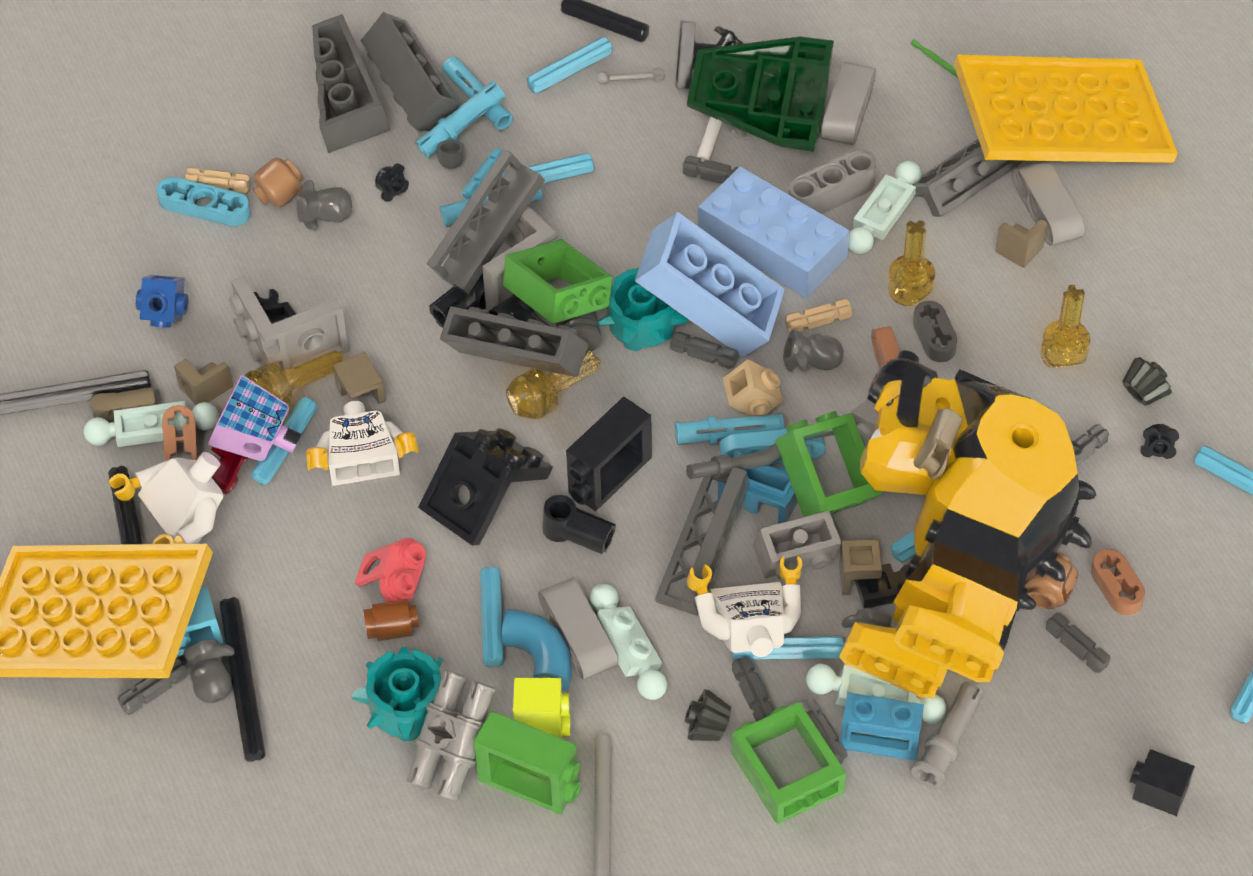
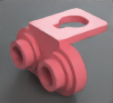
M404 538L394 544L392 543L367 553L363 557L355 584L361 587L380 579V591L386 602L407 599L410 602L424 567L426 551L414 539ZM377 559L380 560V564L367 574L371 564Z

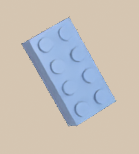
M741 166L698 207L699 228L761 272L806 299L848 257L850 230Z
M676 212L652 230L635 282L720 342L736 349L742 357H745L769 341L785 290L679 212Z

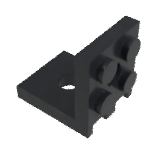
M498 428L496 431L479 429L476 432H455L418 508L470 545H480L510 483L546 480L553 466L542 460L544 456L539 451L518 444L515 441L516 436L507 430ZM463 485L468 488L470 493V499L466 505L460 501L458 495Z

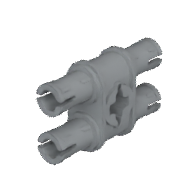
M443 670L434 701L426 705L425 709L428 711L419 738H415L414 741L416 743L415 747L418 749L407 781L421 787L431 788L440 756H443L445 763L434 793L452 800H459L468 768H472L476 764L474 759V740L485 722L484 720L495 688L480 682L471 681L462 713H459L456 709L467 677L452 671Z

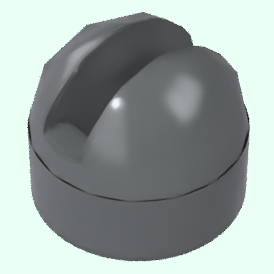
M445 140L437 145V158L443 167L452 169L461 164L464 157V146L461 142Z

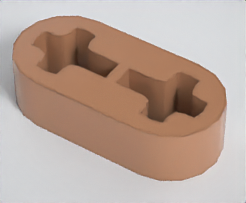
M891 326L872 329V346L880 369L891 359L897 358L900 350Z
M171 406L165 411L162 419L165 461L172 459V456L178 455V443H184L185 453L192 455L191 460H197L198 443L195 417L191 410L185 406ZM177 413H181L184 419H189V424H184L182 427L183 437H177L175 426L169 425V421L175 420Z
M1104 549L1096 553L1093 559L1091 574L1110 606L1116 612L1123 615H1132L1140 611L1143 606L1145 589L1126 558L1114 549ZM1103 564H1106L1109 568L1116 567L1115 573L1113 574L1109 568L1102 569ZM1122 589L1127 596L1134 595V599L1130 600L1127 596L1120 597Z

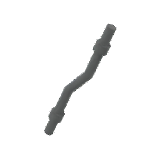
M829 431L804 440L832 436L834 433ZM774 443L763 452L730 457L728 454L712 457L711 461L687 465L686 473L689 479L712 475L715 478L727 477L732 467L745 470L767 466L780 458L781 455L777 444Z

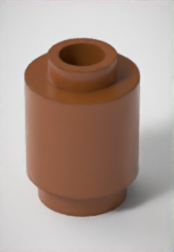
M407 599L372 604V608L363 610L368 639L377 638V641L409 637L413 636L412 628L419 627L416 605L408 606Z

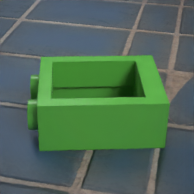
M563 239L505 255L503 286L552 324L609 307L612 275ZM561 277L570 286L555 289L546 281Z
M833 411L817 417V423L808 425L807 420L793 423L786 427L788 433L775 440L803 517L825 511H830V514L865 504L882 495L881 491H876L872 488L860 472V457L865 446L856 428L857 425L852 413L838 416L837 412ZM833 431L854 488L825 497L804 439Z
M800 702L789 707L781 706L775 709L768 717L755 723L747 722L732 733L731 753L776 824L782 823L845 792L846 772ZM796 728L822 769L778 789L753 748Z
M491 710L474 740L478 781L562 815L568 802L573 804L581 789V782L578 781L580 762L577 761L576 744Z

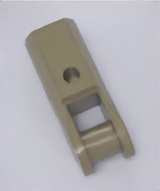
M154 387L120 393H100L91 398L90 405L94 410V418H104L110 423L114 421L115 410L157 405Z
M939 409L923 445L914 458V466L918 469H926L931 479H937L946 469L950 449L963 421L961 416L951 409Z

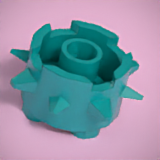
M639 268L627 270L615 277L614 285L611 287L609 307H607L608 314L597 321L599 325L609 324L610 331L615 338L624 343L626 349L632 351L657 346L671 339L676 332V324H684L688 321V318L635 282Z
M401 647L398 654H394V650L389 651L376 659L374 663L367 662V684L352 692L353 700L369 705L371 717L366 726L370 729L378 726L380 730L398 737L402 741H414L415 738H418L428 711L425 709L426 705L434 701L440 685L441 675L439 668L443 659L438 657L433 660L429 655L419 650L412 649V653H410L407 647Z

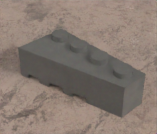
M343 14L312 25L314 58L316 61L315 73L318 85L317 99L320 111L319 126L328 153L390 130L383 105Z

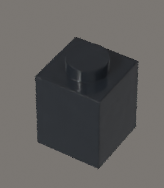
M1150 749L1145 762L1137 761L1132 772L1130 783L1136 785L1132 799L1177 817L1190 786L1195 766Z

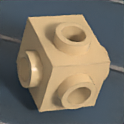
M749 359L723 377L728 404L741 413L749 416L767 415L784 401L780 388L781 381L777 373Z

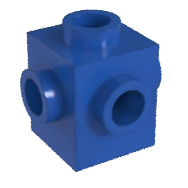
M161 275L143 277L141 289L137 291L136 309L140 310V320H151L150 326L167 328L171 327V323L183 319V314L187 313L189 303L188 294H184L185 278Z

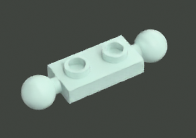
M901 162L895 170V178L886 174L853 219L854 229L849 232L848 248L855 254H865L873 247V236L884 240L915 196L916 187L912 186V184L919 183L922 177L921 168L916 162Z
M185 401L115 410L114 422L111 423L104 418H92L84 426V437L87 442L95 446L106 444L114 436H116L118 447L163 441L162 419L165 411L175 405L186 407ZM208 402L197 404L191 411L196 420V428L199 430H210L216 426L219 420L217 408ZM177 413L175 420L169 421V425L175 426L177 437H183L182 427L184 424H189V419H184L181 413Z
M609 584L595 586L590 592L589 602L591 607L598 612L596 616L613 645L618 664L625 677L639 676L637 689L644 698L648 700L661 698L667 690L666 677L658 671L662 662L630 606L617 607L619 595L613 586Z
M817 664L811 667L806 675L807 686L812 692L823 695L832 690L837 691L835 704L845 707L848 692L924 704L922 721L927 724L941 722L947 713L946 702L937 694H935L934 698H919L911 692L902 690L886 681L845 664L840 676H837L835 671L825 664Z

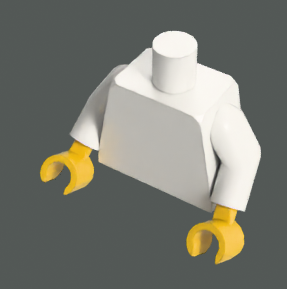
M203 452L197 460L177 457L135 473L136 477L128 479L124 474H116L109 480V484L114 489L125 485L123 489L114 493L122 501L130 500L135 494V489L141 488L138 496L166 532V534L156 537L153 544H198L201 538L213 529L216 510L223 498V492L212 479L213 474L220 466V462L216 457L207 452Z

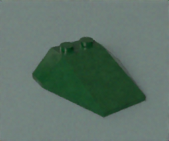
M800 36L698 49L687 107L777 146L815 151L818 145L828 91L834 41Z

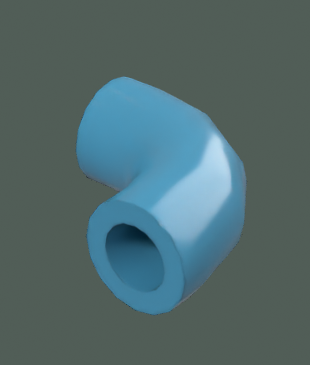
M507 609L502 625L503 646L525 650L532 656L534 660L533 678H561L562 691L567 690L572 675L571 652L561 632L541 616L521 610Z

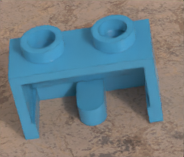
M767 465L745 469L749 480V487L745 494V509L749 513L757 514L762 503L779 508L778 524L787 522L798 501L785 466L776 468ZM719 481L718 500L720 499L724 487L726 485L725 483Z
M847 692L842 720L841 743L846 750L916 761L924 704ZM851 732L862 733V734H869V735H873V737H872V736L859 735V734H852ZM888 738H895V739L907 740V741H909V742L891 740V739H888Z

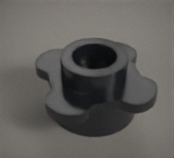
M399 163L394 164L393 167H383L376 175L375 186L382 192L381 199L385 202L392 201L395 195L404 193L408 189L409 182L403 174L405 168Z
M1155 424L1143 431L1145 443L1141 446L1140 451L1144 457L1154 455L1170 459L1176 455L1177 452L1174 446L1175 441L1179 439V433L1176 429L1170 428L1165 424Z

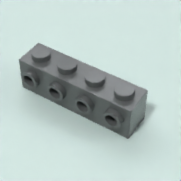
M383 12L360 41L368 52V59L380 71V78L392 90L395 102L407 114L408 123L419 131L423 129L430 131L438 125L437 121L443 117L445 119L459 108L460 104L407 21Z
M450 306L440 336L441 341L459 353L577 378L589 345L578 337V331L564 325H558L557 328L550 327L534 319H528L525 322L504 313H498L497 316L491 315L475 307H469L466 310Z

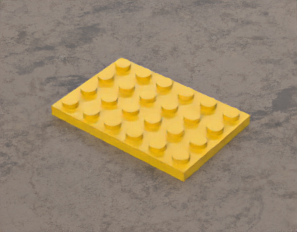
M994 55L956 56L954 67L985 160L1174 163L1178 155L1142 59Z
M208 544L12 546L0 576V677L169 678L213 554Z

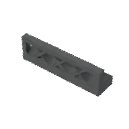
M979 139L923 174L919 183L912 184V186L916 187L915 195L925 197L933 216L941 217L1025 160H985Z
M503 149L427 262V265L444 281L469 294L483 273L482 266L493 259L545 179L539 173L522 165L511 152ZM510 165L509 169L502 177L503 172L505 171L507 166ZM488 196V200L486 201V203H485L484 206H483V202H484V200L486 199V197ZM469 224V228L467 229V231H466L465 234L463 235V232H464L465 228H466L467 225ZM450 253L447 261L444 263L443 266H441L447 255Z
M732 467L727 477L715 478L713 475L703 477L655 597L657 603L698 616L695 597L698 595L697 592L692 591L688 587L687 583L680 599L668 596L667 593L672 583L685 577L687 579L691 567H693L694 575L698 579H703L702 569L704 564L708 565L712 570V577L707 587L709 588L749 487L747 471ZM712 480L726 484L720 499L712 502L708 494ZM706 499L708 505L702 507L704 500ZM712 511L713 517L707 532L699 535L695 527L697 518ZM693 531L695 538L689 540L690 535ZM699 544L700 550L694 565L686 569L682 560L684 551ZM680 564L682 571L676 573L677 568Z

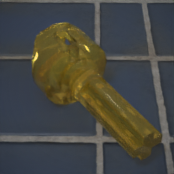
M910 220L906 224L904 255L895 259L889 267V295L896 303L903 306H912L918 303L934 289L935 268L924 257L926 229L925 222L919 220L917 223Z
M1069 285L1067 291L1063 292L1059 320L1051 322L1043 333L1040 353L1041 359L1048 367L1074 366L1086 362L1088 358L1090 333L1085 326L1080 324L1085 291L1083 289L1076 290L1075 285Z
M334 350L286 371H283L279 365L272 362L247 372L245 377L290 406L292 404L293 390L333 374V365L343 361V355L340 351L336 352Z
M592 352L586 353L578 378L554 372L546 376L545 373L538 369H531L516 377L506 390V397L512 411L518 416L531 419H540L556 410L558 405L557 394L600 370L598 367L601 364L600 359L594 357ZM526 392L527 397L522 400L518 395Z

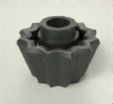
M1141 357L1134 358L1122 381L1123 386L1134 399L1145 406L1172 393L1171 385L1166 381L1167 373L1159 364L1153 361L1149 363Z
M704 689L699 696L698 702L692 700L686 712L685 722L690 724L687 738L692 741H720L729 722L731 706L710 690Z

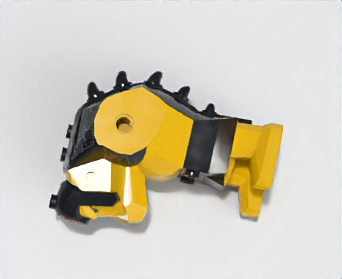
M903 350L899 352L897 358L891 359L879 369L870 385L867 399L875 404L874 411L878 414L874 433L860 457V472L876 491L926 495L914 525V544L917 555H913L905 573L909 577L893 602L896 605L892 620L898 622L897 627L889 628L855 622L846 638L839 657L846 665L886 681L902 690L911 692L920 698H934L938 686L941 687L948 669L976 682L991 681L994 670L999 669L1003 658V650L1007 645L1016 612L1019 609L1032 610L1036 607L1035 600L1027 594V589L1024 588V585L1037 574L1042 578L1046 574L1056 581L1065 582V568L1057 561L1059 555L1056 552L1062 544L1067 546L1070 542L1082 548L1091 547L1092 540L1090 534L1078 523L1080 518L1076 517L1079 500L1094 499L1096 492L1090 484L1078 480L1075 456L1080 455L1083 451L1078 443L1070 439L1064 421L1055 411L1029 397L997 386L959 369L953 380L938 378L937 371L919 363V357L915 353ZM945 408L951 409L961 416L963 421L950 449L946 469L937 479H931L926 469H918L914 466V458L928 435L937 411Z

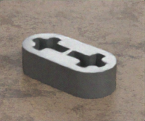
M935 301L919 303L914 310L913 325L925 354L936 362L951 360L956 353L957 336L945 309ZM924 316H929L930 319H935L934 325H931L929 318ZM938 337L941 344L946 347H941L939 343H935L936 338Z

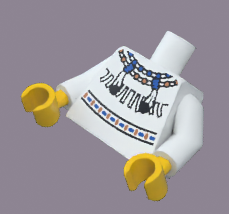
M351 401L345 404L343 408L344 416L333 417L330 420V430L322 434L316 447L306 450L307 471H311L314 467H323V470L330 469L332 486L400 475L398 457L403 458L404 454L411 451L419 453L415 433H403L392 422L384 421L380 411L365 412V406L362 402Z
M784 556L780 559L779 574L785 581L783 586L781 582L710 589L709 593L707 587L712 577L711 568L704 564L702 569L703 579H698L694 575L693 567L689 571L687 585L692 591L697 592L698 596L695 597V602L703 629L716 638L723 640L732 652L752 651L755 656H767L773 648L783 646L784 634L792 631L801 616L800 585H797V580L801 577L802 560L799 556H797V568L794 570H789L784 566Z

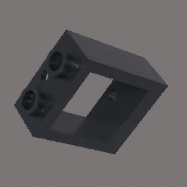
M623 396L566 450L568 493L574 501L580 505L585 504L596 512L652 458L651 414Z

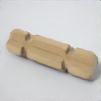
M189 167L186 170V180L230 191L234 189V192L248 193L251 186L250 175L236 172L234 176L232 172L205 169L204 172H201V168Z
M844 298L833 301L834 305L826 303L804 309L802 314L799 311L787 314L785 316L786 328L789 333L792 329L802 332L804 331L803 327L809 330L834 323L836 318L838 321L849 319L852 317V307L849 300Z

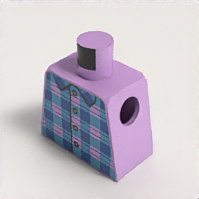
M241 375L215 426L208 445L251 459L264 461L272 444L293 453L301 433L282 425L289 410L288 404Z

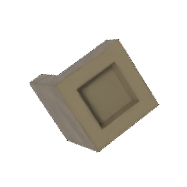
M1040 219L1030 230L1018 223H1015L1013 227L1005 222L1002 223L998 229L996 253L1025 268L1044 246L1047 222Z
M365 352L333 365L336 387L341 396L348 394L350 398H355L371 391L378 404L385 402L383 381Z
M186 358L174 365L179 388L195 405L202 402H210L233 387L230 367L225 362L218 366L211 362L198 371Z
M879 539L841 541L839 569L842 595H850L851 580L881 579L882 564Z

